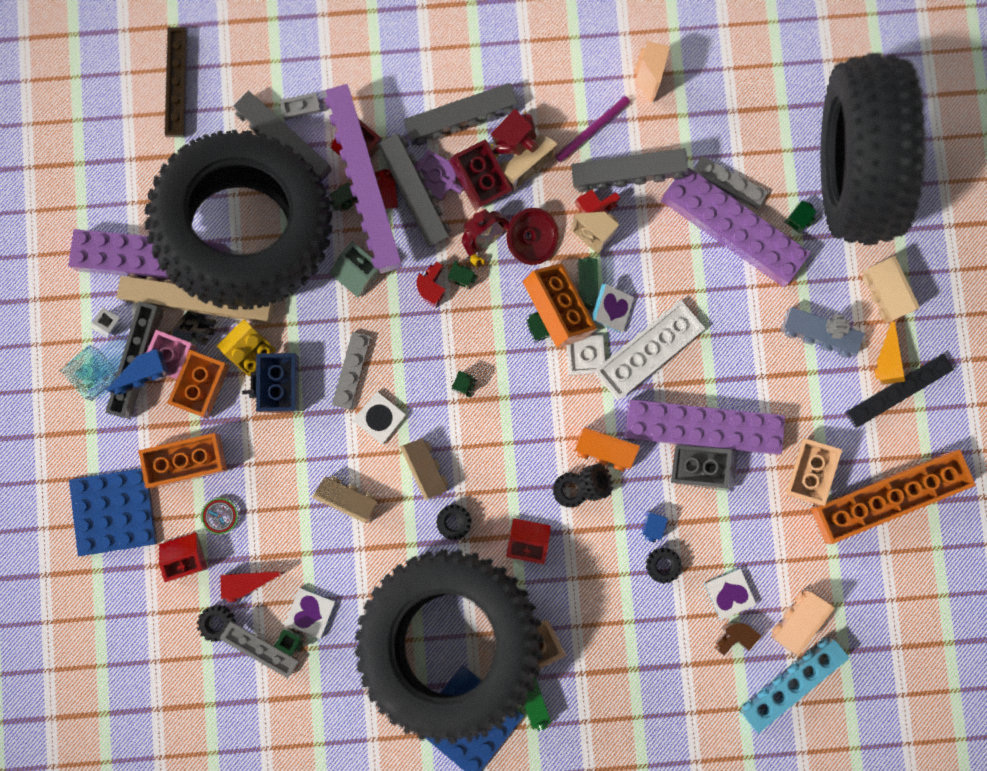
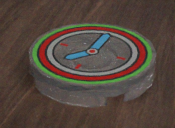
M212 498L205 503L201 510V524L210 534L226 535L234 531L239 524L240 512L238 506L229 498Z

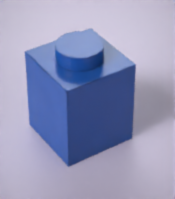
M647 512L640 533L645 536L644 540L654 543L656 539L662 541L668 518Z

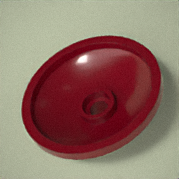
M526 208L519 211L511 219L506 234L510 253L516 260L527 265H538L547 261L555 252L559 239L558 227L554 218L547 211L540 208Z

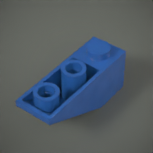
M155 349L138 355L107 388V392L120 395L126 393L127 389L131 387L140 388L145 386L147 381L163 379L164 375L169 374L162 352Z

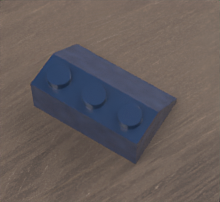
M296 353L256 354V412L299 413V356Z

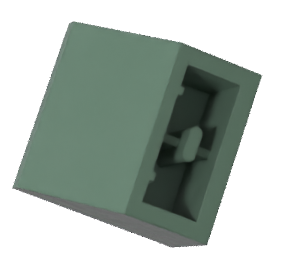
M351 241L339 255L329 274L359 298L380 272L378 268L374 269L372 257Z

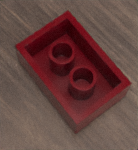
M486 139L453 155L449 159L475 211L512 191Z

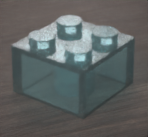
M88 345L60 369L62 374L82 397L93 401L113 383L117 375L115 367L97 347Z

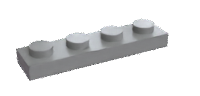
M704 156L700 158L694 169L696 173L722 191L757 210L768 191Z
M352 331L333 398V406L352 409L371 336Z
M230 621L220 637V640L287 679L299 662L296 658L277 649L274 645L233 621Z

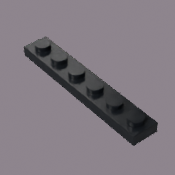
M941 354L904 376V382L892 383L845 413L854 428H858L954 369L945 354Z

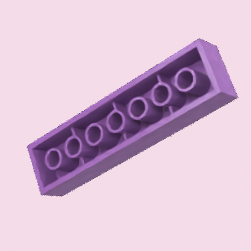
M688 167L689 176L673 181L663 195L662 203L783 288L790 283L811 252Z
M73 229L68 267L75 271L122 276L134 274L143 278L153 277L170 280L165 274L166 270L162 271L157 261L158 258H153L151 252L153 244H148L147 236ZM205 242L218 251L230 254V248L226 244Z
M629 400L627 402L624 440L781 455L785 415Z

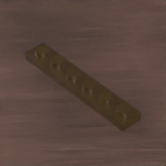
M167 27L164 131L166 137H185L188 29L186 27Z

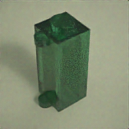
M591 257L578 259L577 261L578 294L587 310H593L598 299V259Z

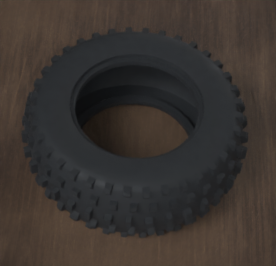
M881 52L867 53L866 56L861 58L858 56L848 58V61L838 63L831 71L824 99L820 167L824 213L831 235L837 239L843 237L844 241L848 243L858 241V243H863V245H877L879 240L889 242L894 240V237L904 236L912 227V221H915L916 211L919 209V199H921L922 195L921 187L924 183L926 115H924L925 103L922 100L923 90L920 87V77L917 76V69L914 68V64L907 59H900L896 55H887L883 58Z
M233 129L232 132L226 131L225 134L222 131H217V135L216 133H211L209 137L208 134H205L203 139L199 137L196 141L194 139L189 141L190 146L185 144L177 150L178 154L174 152L167 159L168 165L163 163L159 171L160 176L155 175L153 179V186L155 188L149 189L147 195L151 203H146L144 212L149 217L144 221L145 230H150L149 236L146 238L148 244H153V250L151 251L153 258H158L157 261L162 271L166 270L165 274L173 284L176 282L175 285L178 288H182L191 297L197 295V299L205 304L211 301L218 308L228 305V309L238 310L239 306H242L243 310H254V305H257V308L262 306L268 307L269 302L274 304L277 303L276 300L278 302L283 301L284 298L289 296V293L294 295L297 292L296 290L300 288V284L305 286L308 283L309 274L314 275L317 273V262L321 263L324 261L326 254L323 253V250L330 246L331 240L326 237L329 236V233H332L333 226L328 224L331 222L333 214L332 211H327L330 208L329 197H325L327 192L324 184L320 183L321 178L313 171V166L310 163L306 165V161L300 153L295 154L292 152L293 148L287 144L285 146L281 145V140L272 137V139H268L267 134L257 133V135H254L250 130L237 133V129ZM230 188H249L264 193L273 199L284 212L288 223L282 235L271 246L256 253L235 255L218 251L206 244L192 227L194 216L201 204L215 193Z
M441 549V551L435 552L434 556L428 551L420 555L419 560L416 556L411 557L405 562V567L402 564H398L392 570V576L387 573L380 581L381 587L375 586L373 588V591L370 593L373 596L372 600L367 599L362 608L366 611L365 615H360L357 624L361 625V629L356 631L355 640L359 641V645H356L354 653L355 657H359L360 660L357 661V672L363 674L361 676V685L363 689L367 687L369 689L367 691L368 699L371 703L376 701L375 705L378 708L379 714H387L386 717L390 720L389 723L393 726L398 724L399 727L404 728L403 733L409 735L412 731L422 741L425 740L426 736L427 738H434V744H439L442 739H450V745L457 744V739L466 737L467 743H469L479 733H481L483 738L488 736V732L493 729V726H496L499 730L503 727L502 724L506 721L505 718L507 716L511 720L516 716L515 712L518 710V704L525 706L527 703L525 700L528 697L526 695L527 691L533 692L535 689L533 677L534 675L540 676L541 673L537 662L538 660H543L544 654H542V650H539V642H544V638H542V634H538L537 627L542 626L541 620L534 618L532 612L537 609L533 603H529L525 598L529 595L528 591L521 590L516 585L519 581L517 577L511 578L505 575L508 569L504 566L500 568L492 566L493 560L490 558L488 560L483 558L479 560L478 553H467L464 556L463 550L457 549V552L451 551V554H448L447 549ZM445 595H459L477 605L486 615L494 633L495 653L488 674L475 689L462 695H445L426 687L414 675L406 656V634L413 617L426 603Z

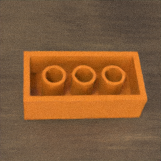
M562 263L533 270L522 281L556 348L585 340L597 329Z
M218 433L138 450L146 489H155L228 472L221 435Z

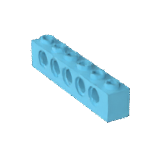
M830 637L821 639L813 651L809 650L804 653L801 661L791 664L784 675L775 677L772 680L773 684L768 688L764 687L759 690L756 698L752 701H746L741 706L742 709L739 712L755 732L759 734L850 659L835 639ZM825 653L827 659L824 663H820L819 658ZM811 666V674L805 676V668ZM795 678L797 684L794 688H790L789 682ZM777 691H781V698L775 701L774 694ZM766 704V711L759 713V706Z

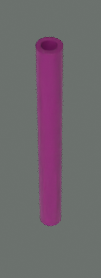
M627 96L621 98L555 155L556 159L559 162L566 159L631 103L630 99Z

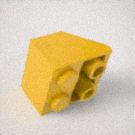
M245 319L217 345L221 352L249 377L251 372L256 371V354H268L276 351Z

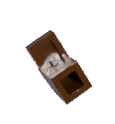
M738 621L729 622L721 628L727 634L725 636L722 635L716 641L717 646L715 649L725 656L731 647L738 642L744 649L750 651L761 638V635L747 624Z

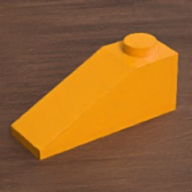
M895 322L890 323L877 360L878 368H874L876 380L880 379L881 385L905 381Z

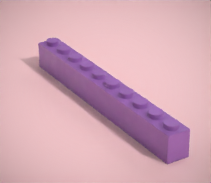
M348 84L325 90L327 97L324 98L327 109L331 108L332 115H329L332 126H336L338 131L334 133L337 144L341 143L343 150H339L342 161H346L348 165L345 171L347 178L352 179L353 185L350 186L353 197L357 196L359 202L355 205L358 215L362 214L364 221H361L363 232H367L369 239L366 240L369 251L373 250L375 256L371 258L374 269L378 268L380 274L402 268L403 266Z

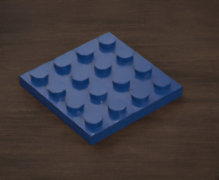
M142 468L69 480L78 557L157 544L151 491L145 488Z
M462 665L442 690L441 694L462 695L469 693L482 680ZM517 710L515 712L516 716L512 720L508 716L505 718L506 721L502 724V728L498 730L496 726H493V729L488 732V736L483 738L481 733H479L469 743H467L466 737L457 739V744L450 745V739H442L439 744H434V738H427L426 736L425 739L462 770L481 771L524 715Z

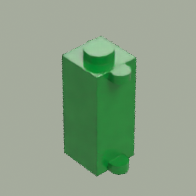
M534 675L535 689L533 692L527 691L526 695L528 697L525 700L527 702L525 709L532 730L537 729V731L548 728L551 720L536 675Z

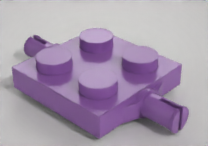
M428 149L424 157L415 164L418 171L421 170L426 178V181H424L426 187H430L435 198L440 201L444 199L447 192L451 189L462 194L464 189L461 185L455 183L457 176L450 162Z

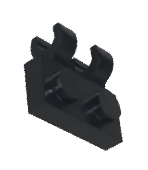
M187 311L174 327L172 336L189 341L195 338L199 344L206 345L209 339L203 336L207 337V335H213L216 332V329L210 328V326H215L216 320L206 319V315Z

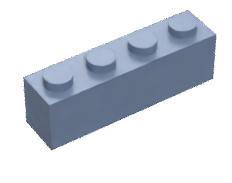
M794 307L787 310L780 329L789 338L798 337L803 339L802 342L806 344L820 345L822 350L839 352L838 355L844 358H850L858 354L865 334L849 328L848 334H844L841 339L832 338V334L826 332L827 319Z

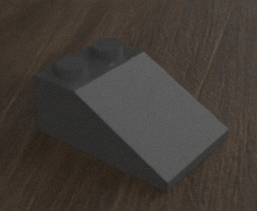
M675 445L671 483L714 490L734 491L738 453L731 449Z

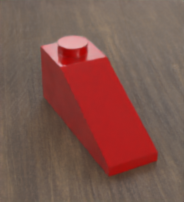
M283 571L220 575L221 599H227V602H238L239 598L247 596L283 575Z

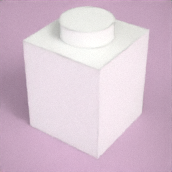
M103 307L92 321L91 329L108 339L118 325L120 318Z

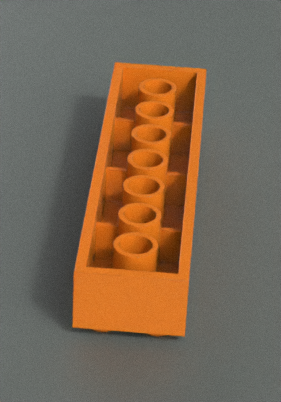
M951 450L827 500L825 506L815 505L810 507L825 544H834L972 488L976 484L961 450Z

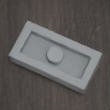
M316 92L280 100L284 120L321 112Z

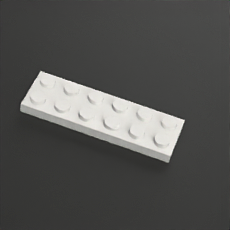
M680 300L593 372L619 401L706 328L683 301Z

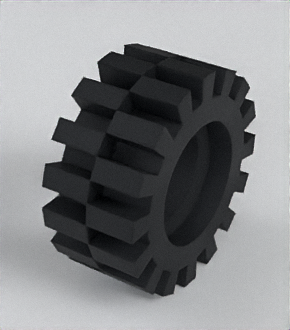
M594 464L583 468L579 473L581 476L578 477V481H581L579 487L583 488L581 492L585 493L584 497L589 498L590 501L604 499L612 494L613 487L611 485L613 481H610L612 476L611 474L608 475L609 470L605 469L604 465Z
M565 473L556 479L553 485V495L560 505L568 508L577 507L586 499L584 497L585 493L581 492L583 488L579 487L581 481H578V477H581L579 474ZM571 482L577 486L578 492L575 497L568 498L564 495L563 487L566 483Z
M459 505L446 506L439 512L436 519L439 533L450 540L461 539L471 528L472 521L469 512ZM455 514L461 518L462 524L457 530H452L447 526L446 521L450 515Z
M659 548L653 550L648 555L645 567L648 575L653 580L666 584L678 579V575H681L680 571L683 568V565H681L682 560L674 550ZM661 558H667L671 562V569L667 573H661L657 569V562Z
M223 605L208 607L198 617L200 619L197 621V624H199L197 630L201 632L200 636H204L205 640L219 642L230 621L236 623L235 619H233L234 614L230 613V609L225 608ZM213 616H219L223 620V627L219 631H214L209 626V621Z

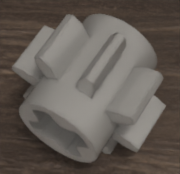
M834 314L832 319L827 320L826 332L832 334V338L841 339L844 334L849 332V320H845L844 315Z

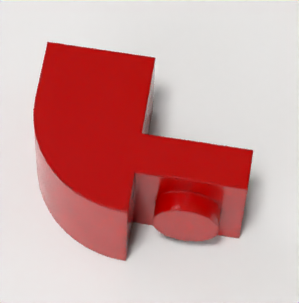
M593 189L576 198L575 205L580 213L605 212L608 214L606 210L610 212L618 207L620 197L615 192L600 201Z
M437 261L434 265L431 264L425 273L426 277L419 273L416 282L420 297L434 308L438 306L446 294V290L435 283L443 271V265Z

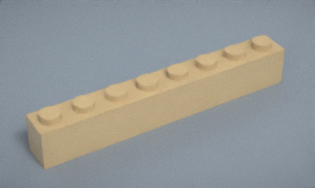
M128 274L127 277L120 276L116 298L122 302L138 304L140 301L162 308L241 320L245 319L247 321L271 324L274 304L270 302L268 307L262 306L257 308V305H254V310H243L242 306H239L238 310L228 309V305L218 308L211 301L205 304L198 300L197 295L194 297L189 296L182 288H178L175 285L176 282L173 284L171 280L159 282L157 278L153 277L139 279V276L134 274Z

